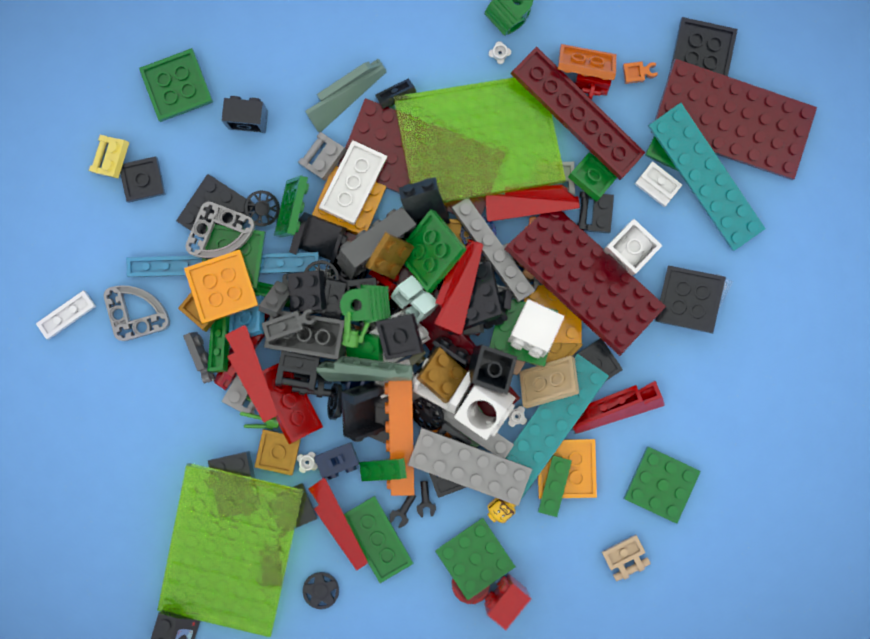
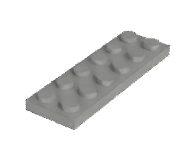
M424 428L420 430L408 462V466L519 506L532 468Z

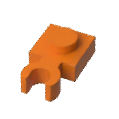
M643 61L623 64L625 84L644 82L645 76L655 78L658 73H651L649 68H654L656 63L651 62L644 67Z

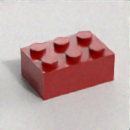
M509 573L506 577L502 576L496 584L498 587L494 592L490 591L484 598L487 615L504 630L508 629L531 600L527 588Z

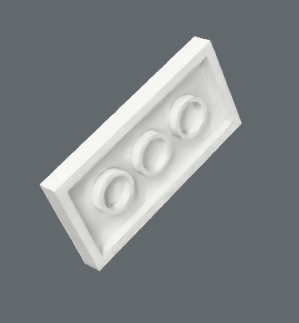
M352 140L319 209L355 225L387 160V156Z

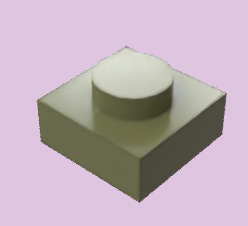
M426 352L412 355L409 358L410 364L412 366L415 364L419 366L426 359L424 357Z

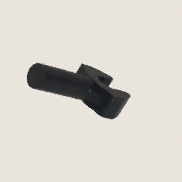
M420 481L422 502L420 505H417V512L423 518V508L429 507L430 515L433 517L436 511V504H432L429 500L428 481Z
M408 495L399 510H392L390 513V523L393 522L396 516H401L402 518L398 526L399 528L408 523L409 519L406 513L415 500L416 495Z

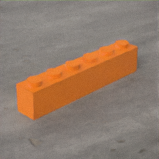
M412 380L388 381V383H385V395H389V402H385V414H389V421L385 422L386 433H389L390 440H386V452H390V459L404 458L407 478L387 480V489H391V496L414 495V467L408 466L414 449Z

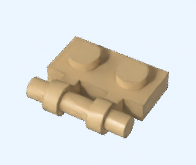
M636 534L601 552L610 570L618 567L619 572L613 574L616 582L629 578V575L637 571L645 570L644 567L651 564L648 558L640 560L639 556L644 554L645 551ZM634 560L635 564L627 568L624 567L623 564Z

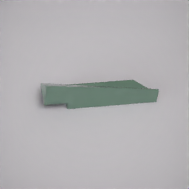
M376 59L371 64L369 62L363 63L317 94L320 102L305 112L318 132H322L386 73V69L379 59Z
M342 356L336 362L325 360L317 367V372L326 381H411L413 379L412 365Z

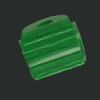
M492 0L484 14L506 36L519 29L526 22L531 12L533 0Z
M360 285L361 289L350 290L341 298V312L346 318L347 313L351 312L352 321H364L365 324L366 322L371 323L391 317L388 286ZM356 299L362 303L360 310L353 308V301Z

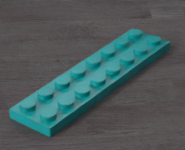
M682 103L677 104L648 125L732 251H735L766 229Z
M578 353L574 358L579 394L541 404L513 443L514 446L506 456L508 460L532 468L522 498L609 377V375Z

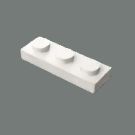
M83 290L37 322L36 325L44 337L49 340L94 309L96 305L87 292Z

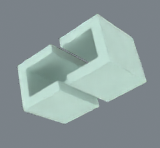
M410 276L395 288L390 297L402 309L411 303L412 306L405 312L407 314L414 313L418 324L429 316L437 305L435 304L436 299L429 292H424L421 284L413 276Z

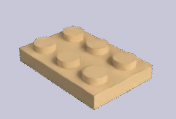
M572 355L545 364V367L535 366L519 372L523 407L526 409L579 394L575 358Z

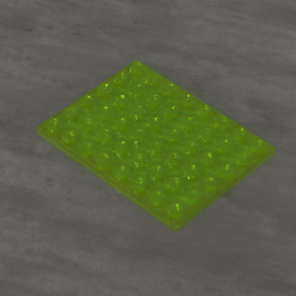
M514 77L394 96V105L409 182L413 184L424 179L436 177L444 203L565 183L566 177L552 114Z
M187 463L157 611L164 610L191 619L271 638L304 490Z

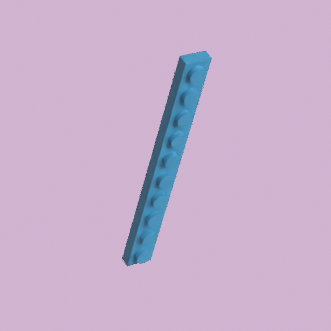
M308 252L297 253V255L292 253L263 254L260 274L304 272L309 264L319 261V253ZM196 256L126 257L127 277L186 276L184 268L201 263L202 258ZM314 266L309 269V271L316 270Z

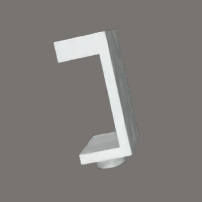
M426 358L422 365V368L424 367L429 358ZM467 372L449 402L444 403L416 379L419 373L416 374L412 382L414 384V393L453 414L472 384L470 383V374Z

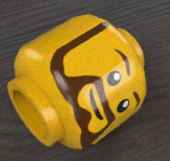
M495 497L487 505L489 511L487 515L493 522L505 523L515 514L516 505Z

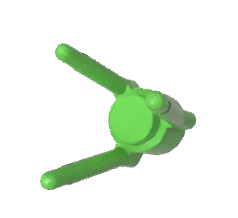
M348 312L347 318L344 316L342 345L357 348L358 343H363L370 323L366 322L361 334L358 335L359 331L350 329L351 312Z
M248 396V397L246 398V400H248V401L251 402V399H250V397ZM240 412L241 416L262 420L260 415ZM273 417L263 422L264 424H245L244 428L273 430V428L278 429L279 424L276 418Z

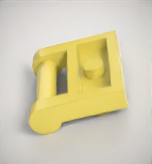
M99 135L98 141L100 142L93 164L90 165L88 171L118 179L130 142ZM107 144H108L107 151H106V154H105V157H104V160H103V163H102V167L100 168V165H101V162H102V159H103V156H104V152H105L106 146H107Z

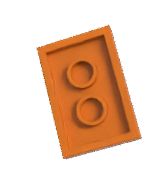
M561 44L558 70L566 73H578L583 76L599 77L603 80H614L616 76V54Z

